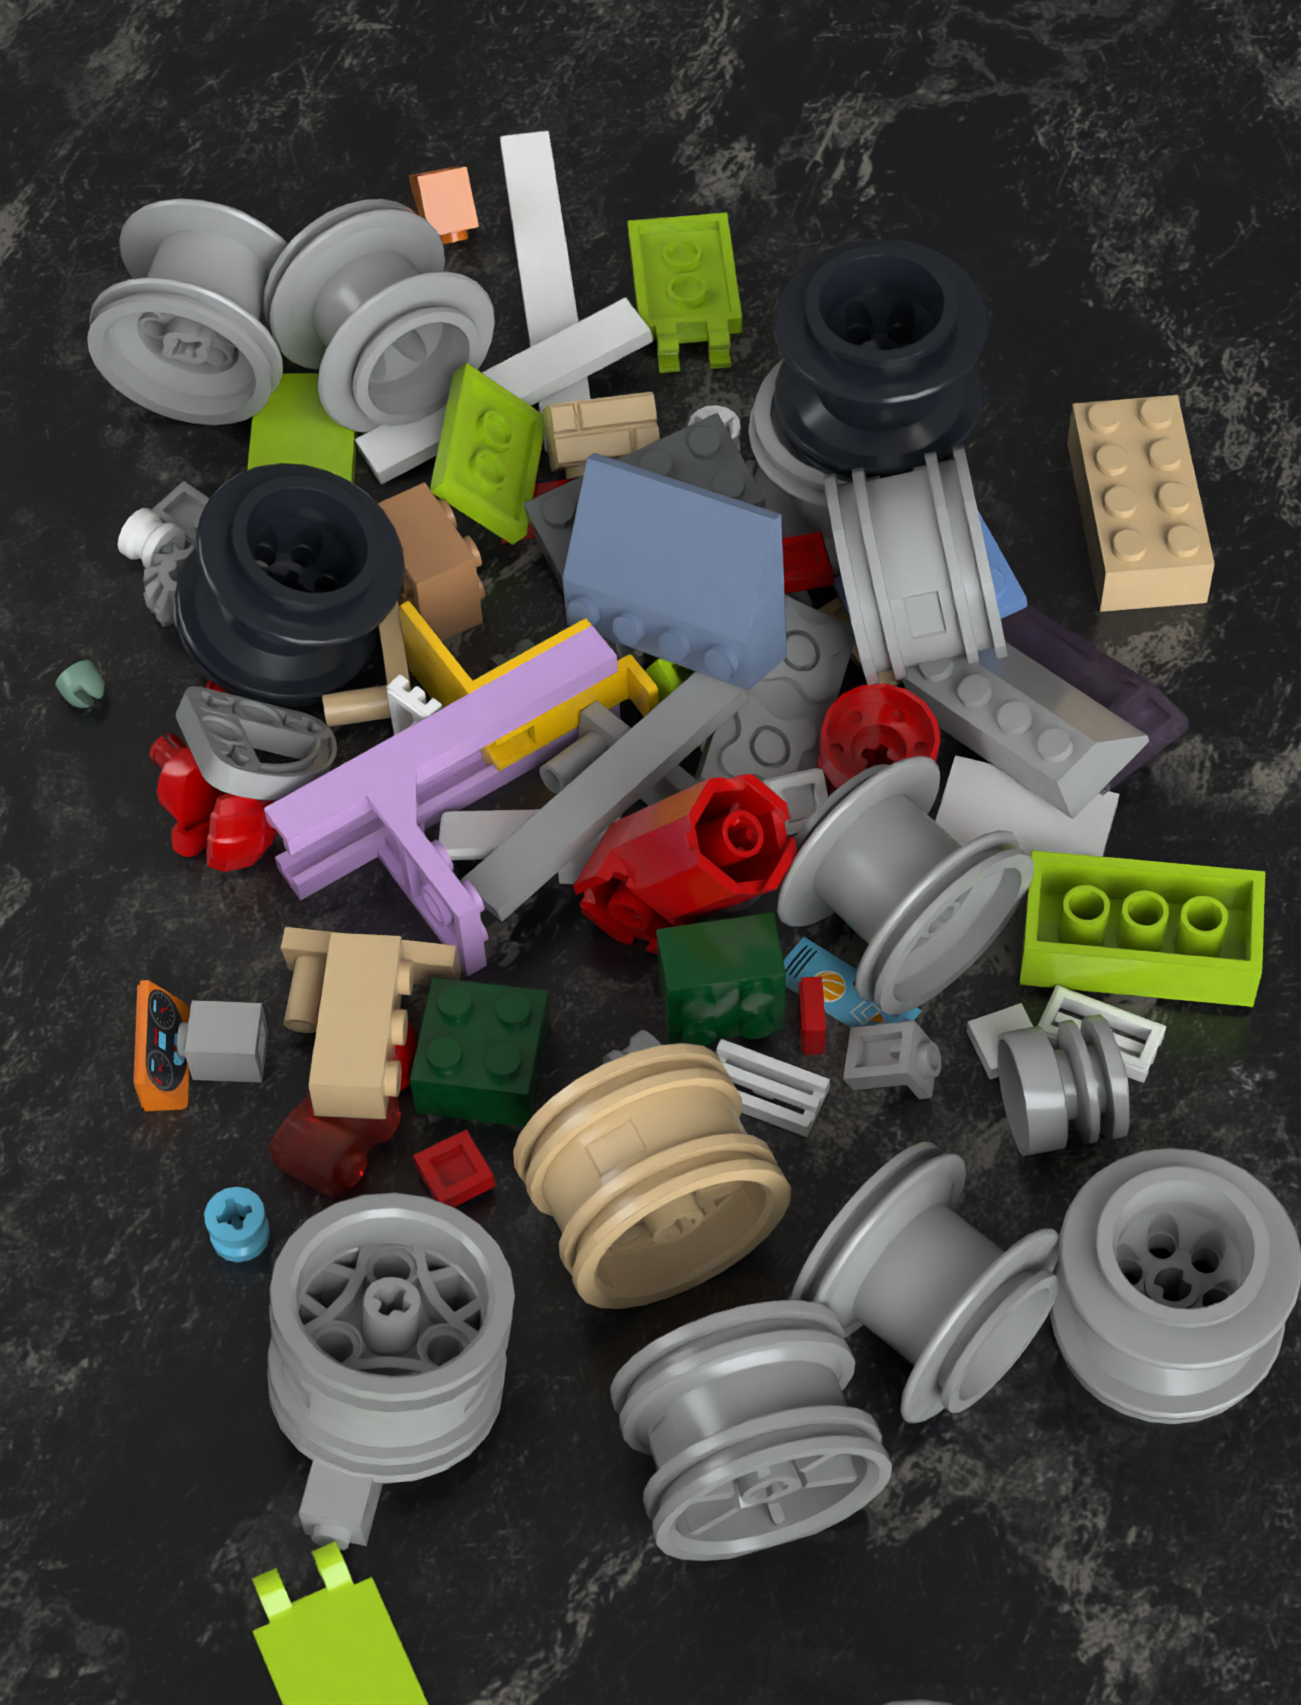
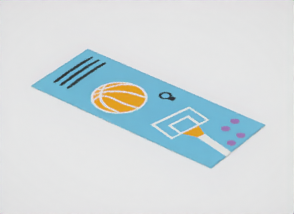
M806 937L800 940L783 961L786 971V987L798 994L801 977L822 976L825 1012L848 1027L914 1021L922 1011L916 1007L898 1015H888L876 1005L875 1001L863 1000L858 996L855 988L857 969Z

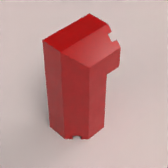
M753 774L737 775L726 779L717 777L709 778L611 823L573 885L576 895L582 892L585 895L579 904L582 914L618 942L631 946L636 937L649 941L650 943L645 951L657 955L656 929L695 924L698 919L777 889L797 854L794 836L787 837L784 823L790 820L787 802Z

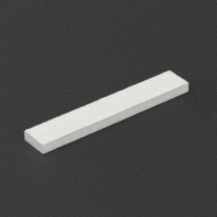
M625 297L482 373L532 406L653 342L652 335L648 326ZM447 405L419 421L393 426L383 424L355 439L359 452L381 485L437 456Z

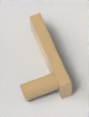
M398 600L393 610L379 625L387 685L322 695L327 727L391 718L387 686L399 674L408 679L411 691Z
M285 927L281 950L289 971H294L283 1023L286 1028L301 1033L316 1032L330 933L337 932ZM401 940L404 959L413 960L414 985L430 986L432 977L460 980L462 968L455 945Z

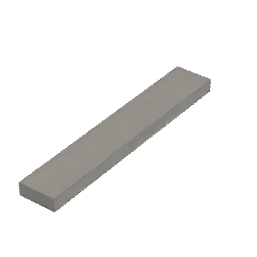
M696 671L460 880L461 883L466 880L470 881L479 893L484 907L500 921H504L611 823L748 702L745 689Z

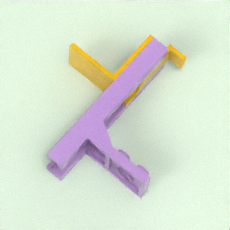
M406 601L399 605L398 608L407 665L429 696L442 704V709L265 807L264 811L267 822L272 829L275 828L281 835L287 850L275 857L277 868L300 900L378 857L442 944L455 945L457 947L461 968L468 977L487 966L484 942L488 940V934L480 919V912L485 910L484 904L470 881L466 880L461 883L452 872L454 867L448 852L438 840L430 843L425 836V830L440 822L443 813L463 809L558 755L578 740L581 711L595 701H598L621 719L620 703L629 698L645 717L659 705V694L656 684L631 654L617 661L615 652L587 618L472 681L411 602Z

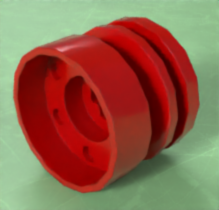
M890 684L861 685L842 694L827 710L820 734L817 768L823 769L828 797L848 780L876 765H892L900 760L915 756L930 757L936 762L941 742L938 720L925 701L908 689Z

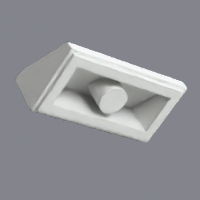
M540 809L445 812L441 816L439 842L444 846L451 860L485 859Z

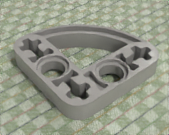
M193 686L186 689L175 713L177 722L203 778L213 787L232 795L260 800H280L328 773L337 754V743L332 730L320 719L303 712L204 687ZM253 748L300 759V761L284 764L260 763Z

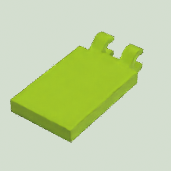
M727 213L628 221L637 312L650 329L652 340H656L659 373L680 372L679 343L708 341L710 369L731 367L729 334L742 333V312Z
M283 373L278 388L270 395L267 404L259 413L252 417L247 470L257 466L277 463L304 464L330 471L354 484L357 450L355 439L358 436V432L338 425L327 415L319 398L317 387L319 373Z
M336 1541L312 1551L316 1567L326 1588L300 1600L290 1603L276 1568L252 1578L270 1622L254 1630L253 1634L283 1705H428L373 1578L370 1577L354 1585Z

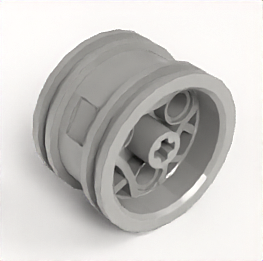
M964 445L952 447L955 459L938 462L936 451L925 453L926 465L915 467L912 472L885 478H880V476L866 478L864 468L862 467L853 469V481L839 484L836 474L824 476L827 505L857 648L868 685L880 684V672L893 670L896 680L908 678V666L964 654L967 655L969 665L980 663L978 651L994 648L997 659L1008 657Z
M400 1193L372 1194L333 1204L309 1218L289 1237L275 1262L270 1285L269 1317L272 1336L268 1351L267 1381L270 1406L280 1429L301 1453L311 1460L315 1459L322 1465L352 1476L373 1477L374 1482L377 1483L415 1481L447 1470L469 1456L489 1434L501 1407L507 1363L505 1351L509 1342L515 1292L511 1269L499 1245L479 1223L456 1208L427 1197Z

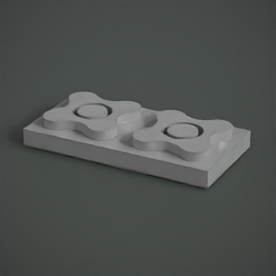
M785 595L787 657L752 689H745L748 702L707 738L695 774V781L701 783L709 778L723 777V779L737 775L753 774L763 782L765 779L816 768L821 728L827 710L837 700L854 645L855 635L853 627Z

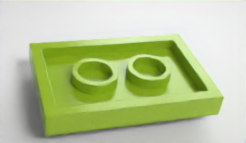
M468 363L462 365L453 372L430 487L431 492L441 499L444 498L448 504L512 545L518 542L527 534L528 519L524 503L533 499L545 430L543 414Z

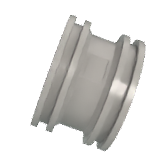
M801 1300L769 1301L729 1309L681 1326L660 1337L632 1356L617 1372L610 1386L611 1400L615 1411L620 1416V1429L623 1438L632 1449L653 1455L657 1472L650 1478L644 1489L643 1496L647 1515L653 1521V1535L656 1544L665 1554L678 1559L697 1561L735 1558L816 1534L863 1508L883 1490L891 1478L892 1463L887 1451L881 1444L882 1435L872 1415L858 1408L847 1407L842 1390L847 1386L854 1374L855 1359L850 1347L844 1340L845 1331L841 1320L834 1310L819 1303Z

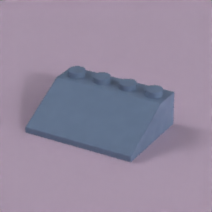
M596 453L590 455L586 462L563 575L567 625L572 626L587 618L601 637L741 688L752 689L787 657L781 514Z

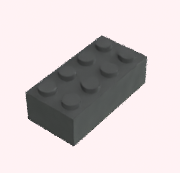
M718 413L617 459L618 461L766 509L765 498ZM584 475L524 503L531 533L563 594V575Z

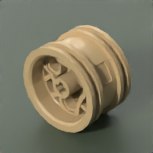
M686 1043L659 1045L630 1053L603 1064L576 1079L554 1095L532 1116L519 1134L513 1151L514 1167L526 1184L527 1192L539 1211L555 1218L562 1232L559 1241L560 1258L565 1268L572 1275L573 1284L578 1294L588 1304L599 1308L611 1309L636 1307L670 1298L696 1287L725 1271L749 1254L773 1231L783 1218L790 1204L791 1187L780 1167L777 1166V1161L766 1142L747 1134L739 1120L742 1111V1098L717 1053L704 1046Z

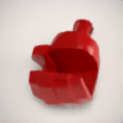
M172 733L168 734V740L175 748L163 736L159 737L150 749V758L162 769L157 786L159 803L178 821L172 829L173 850L184 857H193L206 848L207 866L222 872L246 868L255 864L272 844L277 834V830L275 828L272 829L267 822L264 811L265 807L276 802V800H260L236 796L213 787L203 778L189 746L186 747L183 741Z

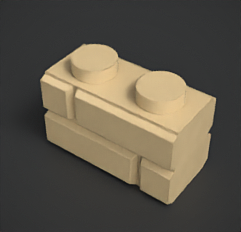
M652 392L549 404L543 409L550 469L552 472L565 470L566 479L583 476L587 458L593 453L617 460L660 440L655 399Z

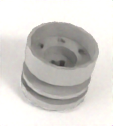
M1101 1014L1082 1019L1080 1030L1073 1020L1061 1022L1057 1032V1050L1053 1049L1046 1032L1041 1026L1003 1032L998 1035L996 1046L997 1068L1002 1099L1011 1134L1023 1157L1065 1148L1069 1120H1071L1079 1139L1084 1145L1097 1142L1100 1130L1107 1140L1127 1136L1130 1118L1129 1086L1126 1068L1109 1023Z

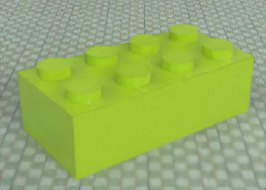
M1031 851L1034 873L1026 893L1019 985L1055 988L1056 985H1059L1069 990L1253 1007L1262 975L1265 871Z

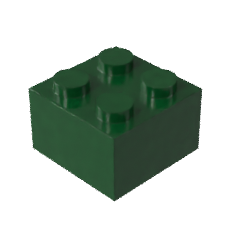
M773 912L656 929L659 991L669 1044L686 1043L707 1046L717 1039L737 1036L758 1039L768 1036L774 1031L784 1030L786 971Z
M432 977L410 1078L416 1113L525 1127L535 1114L551 1030L548 991Z

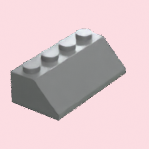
M1006 642L1008 657L997 659L995 649L992 648L978 651L980 663L969 665L967 655L964 654L907 667L908 678L902 679L905 688L927 703L938 720L939 728L1071 819L1149 742V738L1145 733Z

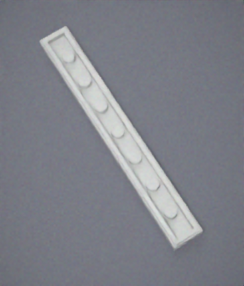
M549 131L500 136L530 347L578 323ZM587 377L539 401V412L543 414V409L549 404L591 399ZM544 430V436H543L544 447H545V451H548V449H547V438H546L545 430Z

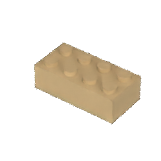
M1178 395L1073 403L1068 449L1100 612L1207 603L1215 563Z

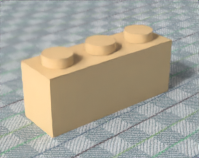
M330 933L309 1078V1090L314 1116L386 1119L389 1096H399L401 1062L394 1060L395 1045H405L408 1027L407 1010L400 1009L402 995L412 994L414 982L413 960L404 959L401 936Z

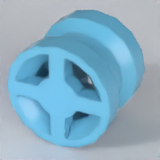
M242 1187L225 1188L216 1193L207 1203L204 1212L205 1225L210 1234L211 1244L218 1255L229 1261L243 1262L260 1255L267 1247L270 1238L269 1222L265 1215L264 1205L256 1193ZM239 1216L245 1217V1219L242 1221Z

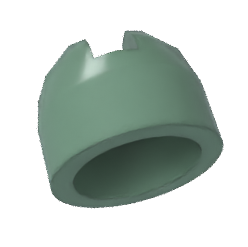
M83 660L63 671L57 678L55 686L64 699L72 706L87 708L94 705L91 696L97 699L102 698L105 683L92 661Z

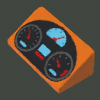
M142 980L140 985H137L134 1086L141 1107L145 1111L182 1110L188 1105L189 1067L186 1058L178 1056L177 1036L180 1023H189L190 1008L185 1002L149 980Z

